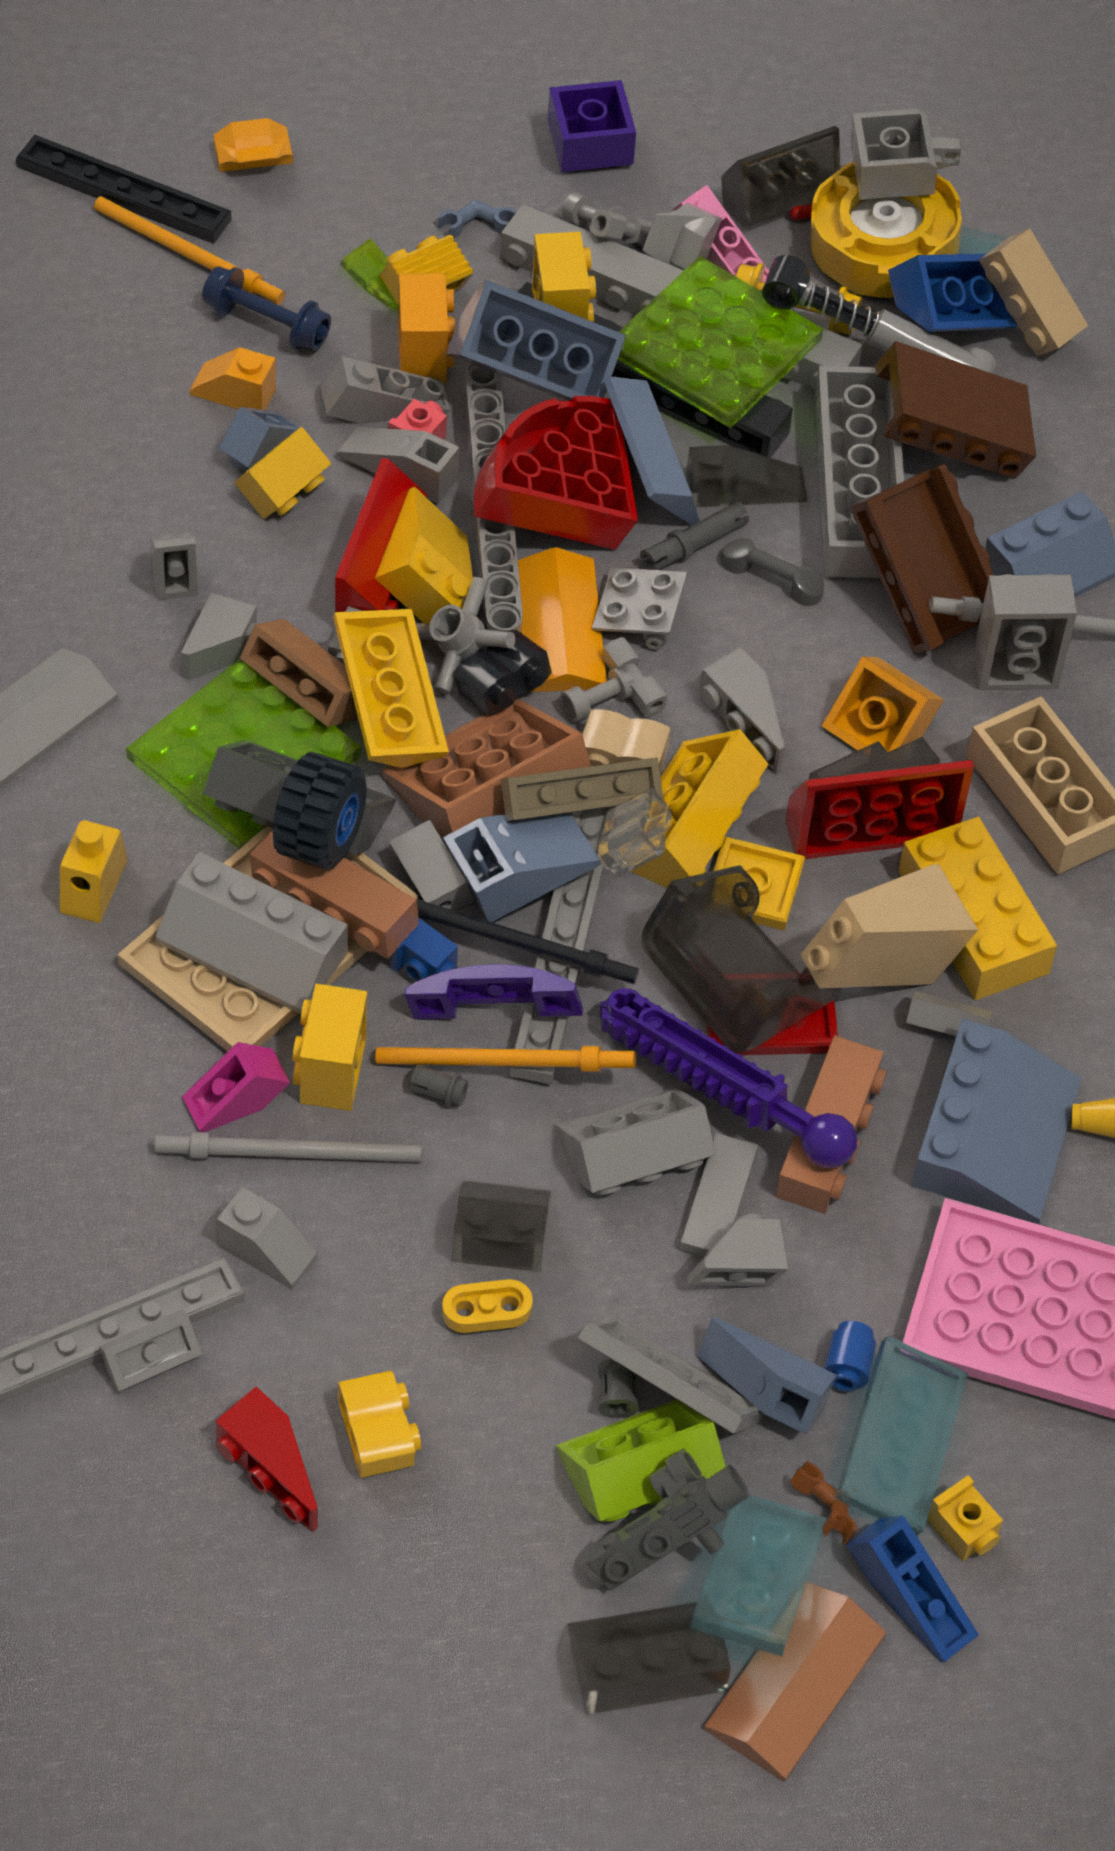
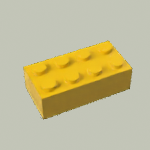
M979 816L904 842L898 870L900 875L905 876L930 865L939 864L978 928V931L952 961L974 1000L1050 974L1057 944Z

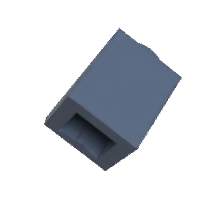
M715 1316L711 1319L698 1353V1357L763 1414L804 1434L809 1431L823 1412L837 1376Z

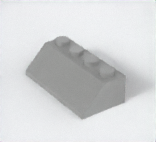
M199 852L176 882L156 933L155 942L301 1014L304 999L312 1000L315 983L326 985L348 954V924Z

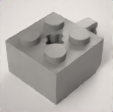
M919 109L852 114L851 151L860 200L935 194L937 169L960 164L961 149L959 138L931 137L927 114Z

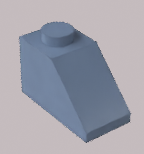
M240 407L219 448L231 456L229 459L231 464L247 471L300 427L278 412Z

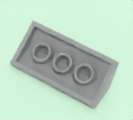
M61 648L0 693V787L118 700L117 692L89 658Z

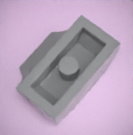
M690 203L684 204L678 210L657 213L642 252L652 258L700 277L722 218Z

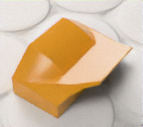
M269 118L231 122L213 135L214 150L220 172L293 163L287 127Z

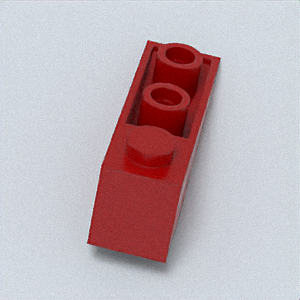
M255 1386L215 1421L216 1447L230 1463L237 1461L248 1471L247 1474L250 1481L259 1491L265 1494L269 1491L280 1501L282 1511L292 1522L296 1524L302 1522L308 1529L314 1532L318 1528V1507L289 1416Z

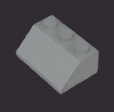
M679 1088L555 1124L558 1136L579 1183L590 1192H595L598 1195L616 1192L621 1189V1184L629 1181L648 1182L656 1180L662 1176V1171L675 1167L678 1169L698 1167L703 1164L704 1158L716 1155L705 1105Z

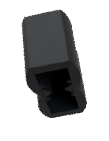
M518 630L508 631L515 635V644L512 648L489 646L486 651L475 653L465 659L454 671L459 693L487 715L497 714L510 707L520 694L530 692L541 686L552 673L547 651Z

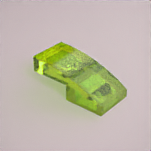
M369 238L346 255L340 265L367 292L389 308L397 311L398 305L380 277L381 272L387 265L386 259L388 257Z

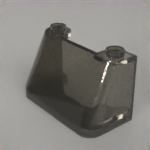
M741 865L672 880L645 924L641 936L643 949L649 959L725 1046L729 1047L731 1051L738 1053L760 1046L828 1005L838 996L842 989L819 988L809 969L806 967L800 973L752 920V916L760 902V893L755 881Z

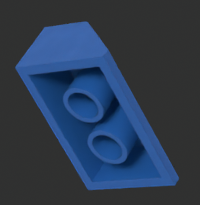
M987 253L917 255L888 270L896 307L929 332L1012 329L1018 326L1013 316L1006 310L1004 301L995 286L988 280L985 270L979 262V259Z

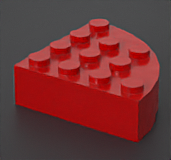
M574 396L571 401L558 402L557 398L542 401L520 414L508 426L478 472L474 490V517L616 550L638 522L624 434L611 399L596 396Z

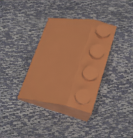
M517 698L505 710L494 715H487L485 713L445 735L449 750L447 756L404 768L390 765L381 770L383 778L423 823L428 820L431 821L440 838L445 843L443 837L479 818L505 814L501 779L591 767V763L581 732Z

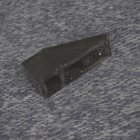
M730 445L689 447L686 481L696 507L729 506L735 501H739L743 505L807 502L803 470L800 466Z

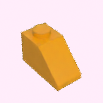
M238 347L205 362L190 388V395L236 409L247 407L266 410L276 391V358Z

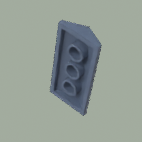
M609 376L604 380L648 497L690 525L699 522L692 493L647 380Z

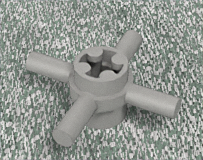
M472 578L462 609L456 605H446L433 615L430 624L416 623L419 639L437 641L439 648L446 654L434 688L440 693L450 694L455 680L454 671L461 661L475 653L485 651L487 646L512 648L515 644L514 633L485 630L483 622L477 617L488 584L483 578Z

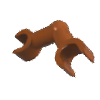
M806 1461L802 1468L797 1470L790 1483L799 1492L806 1495L813 1494L830 1508V1516L822 1525V1532L827 1536L832 1528L837 1530L842 1535V1543L845 1545L857 1531L855 1521L849 1516L850 1499L846 1494L840 1493L824 1480L822 1471L816 1465Z

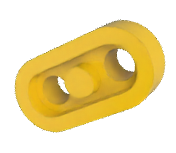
M513 1279L461 1284L452 1287L445 1294L442 1302V1317L449 1328L460 1333L514 1328L521 1326L529 1319L532 1312L533 1297L530 1289L524 1283ZM511 1304L514 1305L517 1309L514 1311H505L502 1307L504 1305ZM466 1309L471 1311L472 1314L461 1316L457 1312Z

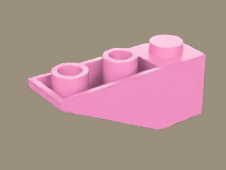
M708 185L679 203L672 210H678L684 204L690 203L722 218L704 265L730 286L729 281L736 277L741 264L757 266L759 263H763ZM765 266L764 276H763V281H762V282H764V283H765L766 278H767V275H768V273H769V270L767 269L766 266Z

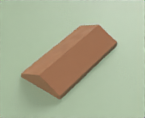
M806 1582L705 1724L704 1730L785 1782L886 1636V1631L850 1597Z

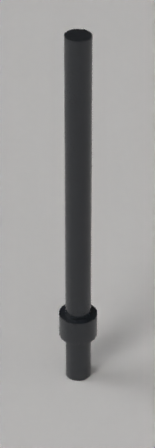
M417 899L419 918L584 969V974L601 979L604 975L633 985L637 981L639 968L608 959V954L593 949L590 952H585Z

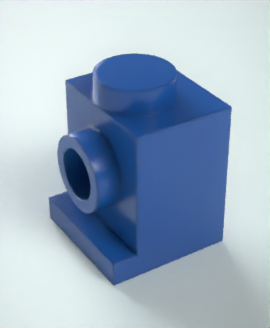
M418 918L419 925L396 948V951L390 957V968L396 973L401 968H404L406 974L415 982L434 974L459 968L457 966L458 946L420 918Z

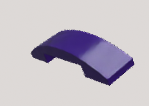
M475 965L444 971L407 986L404 994L413 1019L456 1018L458 1004L536 1003L540 1017L583 1015V1006L575 983L548 971L519 965Z

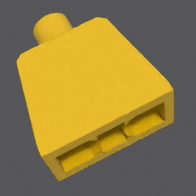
M86 820L79 822L60 866V913L101 923L128 861L120 830ZM84 879L90 884L89 889L84 890Z

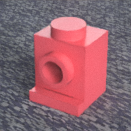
M413 399L396 419L392 418L388 422V429L427 431L441 439L446 437L447 415L444 414L441 406L434 401H426L424 404Z

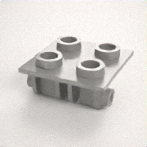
M611 567L592 630L643 633L648 648L653 650L660 649L661 646L667 643L668 635L671 634L688 572Z

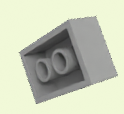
M1005 574L989 576L973 650L978 690L1059 688L1077 616L1071 575Z

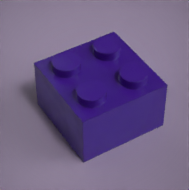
M622 80L549 87L547 120L561 172L634 164L636 129Z

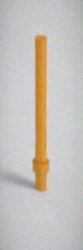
M102 196L98 197L94 203L96 211L211 271L217 266L229 270L237 267ZM249 268L242 270L244 272L243 290L254 295L257 294L277 305L283 302L285 291L263 280L262 275Z
M582 1046L581 1050L377 1047L375 1053L376 1064L573 1067L581 1068L582 1072H601V1068L635 1069L636 1066L635 1051L602 1050L601 1046Z

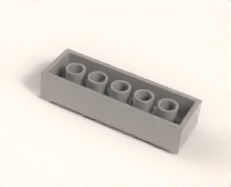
M819 366L814 404L824 577L880 578L850 510V506L904 481L902 443L886 438L883 430L894 417L891 381L877 377L876 367Z

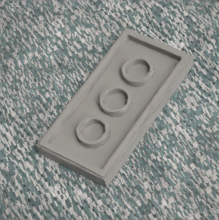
M615 1317L585 1324L578 1336L580 1340L733 1434L758 1425L763 1416V1413L743 1395Z

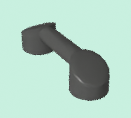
M747 538L733 540L723 548L721 563L727 571L735 574L745 573L754 564L793 582L791 595L797 603L804 606H813L822 600L824 581L821 575L812 567L806 565L794 566L755 548L754 542Z

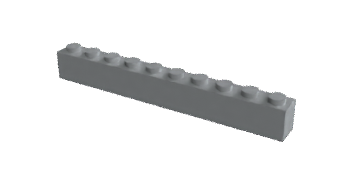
M521 205L501 232L500 259L530 272L533 269L535 234L581 232L583 247H590L591 271L587 272L588 276H595L596 299L813 390L816 387L819 366L859 367L861 343L619 243L596 236L592 232L527 205Z

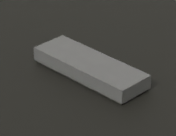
M719 1133L715 1134L713 1144L716 1155L707 1159L681 1240L680 1250L704 1257L716 1241L735 1223L757 1154L758 1144Z

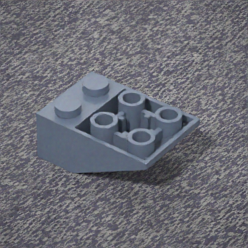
M570 812L506 821V814L482 817L443 837L451 856L468 882L471 894L489 922L501 918L602 864Z

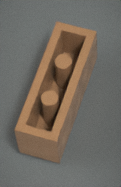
M285 619L254 625L240 656L242 661L327 727L357 720L358 715L346 667L343 663Z

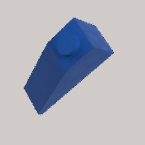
M904 1516L879 1518L845 1544L869 1583L940 1662L947 1661L979 1635Z

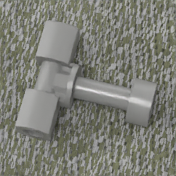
M578 192L569 194L562 206V216L565 220L576 225H583L588 221L591 223L590 231L596 236L611 240H622L625 243L644 247L652 222L635 217L625 218L621 211L615 208L607 211L596 209L593 207L590 197Z
M624 637L609 642L603 648L602 659L610 669L608 681L586 691H583L579 686H575L560 694L562 708L567 717L574 723L588 717L591 706L614 695H617L621 700L630 697L644 717H650L661 712L666 707L667 695L652 675L644 677L638 669L639 657Z

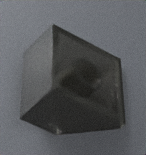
M463 1180L458 1198L453 1232L452 1262L541 1272L551 1191Z

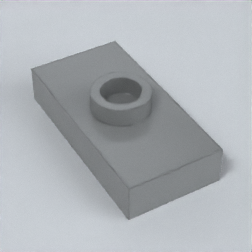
M183 1310L99 1346L112 1384L118 1392L202 1355L189 1316Z

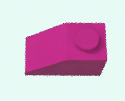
M237 1042L182 1098L199 1131L207 1132L263 1110L290 1084V1081L273 1049Z

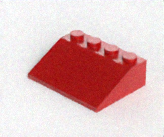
M966 760L806 780L789 796L785 821L794 854L805 856V859L901 848L906 841L961 823L974 769L973 761Z

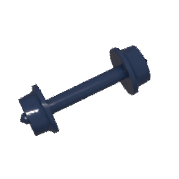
M217 266L209 274L203 288L202 300L204 303L214 307L217 315L224 317L231 312L236 304H239L291 327L290 345L294 349L300 350L305 347L316 351L325 342L331 327V316L319 309L317 302L309 300L298 313H295L243 290L244 272L240 268L233 267L229 270Z

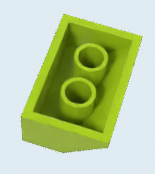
M678 1399L556 1445L558 1454L584 1508L600 1522L603 1520L611 1522L623 1519L630 1513L629 1510L645 1504L657 1505L663 1498L654 1489L649 1476L665 1466L666 1459L681 1449H685L692 1456L702 1476L706 1479L726 1467L714 1422Z

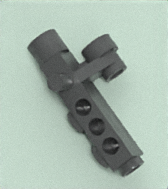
M681 1449L668 1457L666 1465L649 1476L654 1489L663 1499L656 1507L619 1531L608 1534L600 1543L588 1550V1561L583 1564V1567L590 1581L597 1588L605 1584L611 1591L694 1537L700 1541L709 1554L720 1550L724 1545V1541L712 1526L726 1518L727 1511L750 1497L745 1482L735 1468L728 1465L706 1479L702 1476L695 1460L685 1449Z

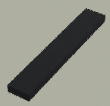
M35 134L16 157V165L20 169L94 198L102 196L135 214L212 244L216 242L232 220L231 210Z

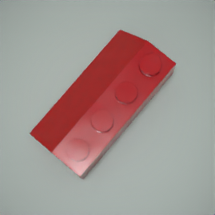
M381 458L336 573L335 612H345L348 606L361 611L398 610L399 603L396 601L397 598L375 579L409 489L416 487L426 498L427 494L390 459Z

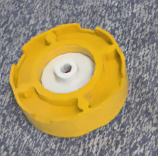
M854 162L848 163L821 183L813 197L810 246L813 258L822 272L847 287L848 290L856 295L894 297L888 273L889 269L917 255L959 254L962 227L960 197L948 180L936 174L935 194L860 200Z

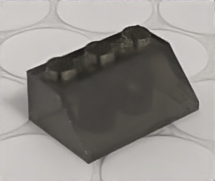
M832 126L737 160L721 176L723 208L746 228L791 212V209L795 206L812 204L813 197L820 184L841 169L839 128Z
M707 1600L572 1622L567 1625L586 1715L726 1692L731 1666L721 1624Z

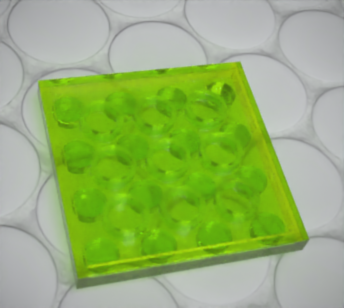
M699 256L619 331V333L626 336L618 360L731 428L822 340L823 328L791 309L785 310L772 307L764 300L761 291L704 257Z
M240 658L126 747L127 758L239 849L266 826L253 821V814L239 809L238 812H231L217 807L214 804V798L203 794L219 746L249 740L297 760L310 751L349 764H353L361 757L360 745L336 726L327 727Z

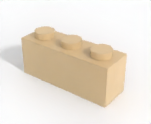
M1030 228L1008 237L979 259L988 280L995 286L1005 303L1006 310L1013 316L1024 334L1026 343L1033 349L1037 357L1059 349L1088 327L1087 322Z

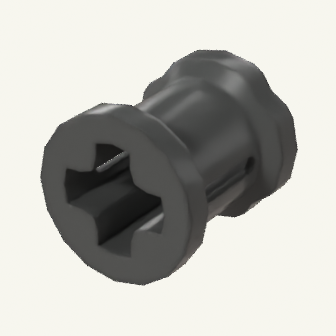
M613 1359L601 1362L598 1365V1375L602 1380V1397L598 1400L599 1413L611 1418H625L636 1414L639 1410V1401L634 1397V1379L638 1375Z

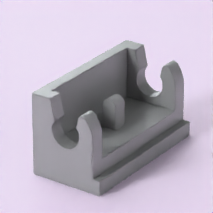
M430 820L389 841L393 852L398 857L423 901L454 911L464 905L469 906L474 903L468 882Z

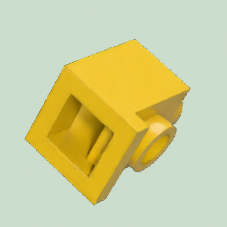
M969 1475L934 1498L927 1517V1521L962 1561L975 1552L981 1556L990 1551L1001 1538L999 1532L1003 1523V1519L973 1486L974 1481ZM967 1514L972 1520L967 1519L965 1515Z

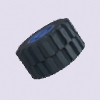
M311 751L303 755L288 774L277 800L273 818V845L277 853L325 870L336 867L352 846L363 818L367 795L364 770L359 766Z

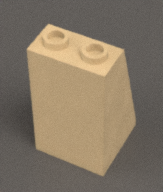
M934 864L844 899L801 953V957L819 988L930 985L936 982L978 931V928L940 865Z

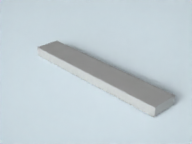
M226 1258L217 1260L0 1350V1402L103 1360L99 1346L180 1310L188 1314L192 1323L243 1302L244 1293Z

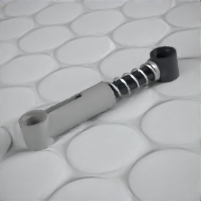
M780 255L772 262L762 289L764 300L772 307L785 310L794 308L796 305H800V307L807 306V310L813 307L821 311V317L827 314L835 318V324L841 321L849 325V331L855 328L863 332L862 337L866 336V344L884 353L897 341L994 374L996 360L988 351L981 348L964 349L885 309L873 314L871 313L870 306L863 309L857 306L856 300L850 302L845 300L842 293L832 294L828 286L823 288L817 286L816 280L810 277L807 265L798 257Z

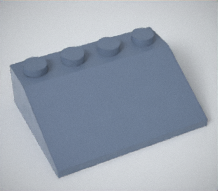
M962 1018L919 1153L911 1187L1039 1224L1081 1078L1006 1031Z

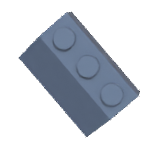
M1083 491L987 537L985 549L989 554L990 567L994 576L1005 574L1071 575L1074 597L1115 577V542L1107 518Z

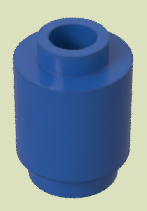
M844 1321L839 1324L838 1329L831 1336L824 1369L837 1375L833 1387L840 1391H855L866 1386L869 1381L876 1341L873 1338V1330L862 1322Z

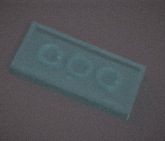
M890 1336L885 1337L879 1347L835 1499L878 1519L904 1516L917 1536L922 1533L925 1528L968 1373Z
M750 1495L749 1498L733 1507L721 1536L724 1545L715 1553L694 1611L690 1628L783 1657L823 1535L822 1525L827 1518Z

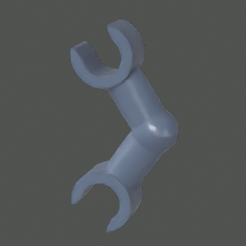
M474 199L458 211H443L438 217V228L443 227L445 224H453L449 227V235L455 238L461 234L462 225L475 217H479L493 223L496 232L501 234L508 222L503 220L510 221L516 214V210L511 207L496 209L482 203L478 199Z

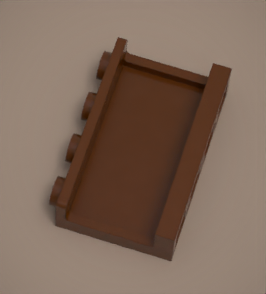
M897 341L893 343L875 364L876 376L891 381L894 417L883 429L886 438L1013 479L1017 478L1037 457L1027 385Z
M945 464L928 469L850 506V510L913 654L932 650L944 644L945 640L979 624L980 619L977 622L962 621L955 615L931 613L928 607L931 596L960 600L962 596L979 598L981 603H984L989 576H994L990 567L989 554L980 544L974 531L973 517L964 507L958 494L957 480L948 471Z

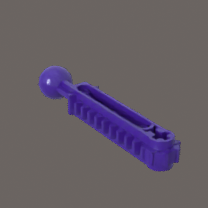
M627 988L618 989L612 992L606 1001L600 1003L601 1030L603 1032L609 1033L613 1040L623 1043L628 1049H633L639 1056L652 1061V1064L662 1067L668 1074L675 1075L681 1082L688 1083L692 1086V1089L701 1091L705 1094V1097L714 1099L722 1107H727L733 1111V1114L740 1115L747 1120L746 1126L748 1128L757 1126L768 1132L773 1126L779 1124L801 1138L805 1156L816 1166L832 1169L840 1167L851 1160L858 1143L854 1125L844 1116L838 1114L824 1113L814 1117L788 1101V1085L784 1083L785 1076L783 1074L772 1076L770 1071L762 1070L754 1062L747 1061L742 1055L736 1054L729 1050V1047L716 1042V1039L706 1036L701 1030L691 1027L688 1022H683L675 1017V1014L663 1010L660 1005H655L647 997H642L635 990Z

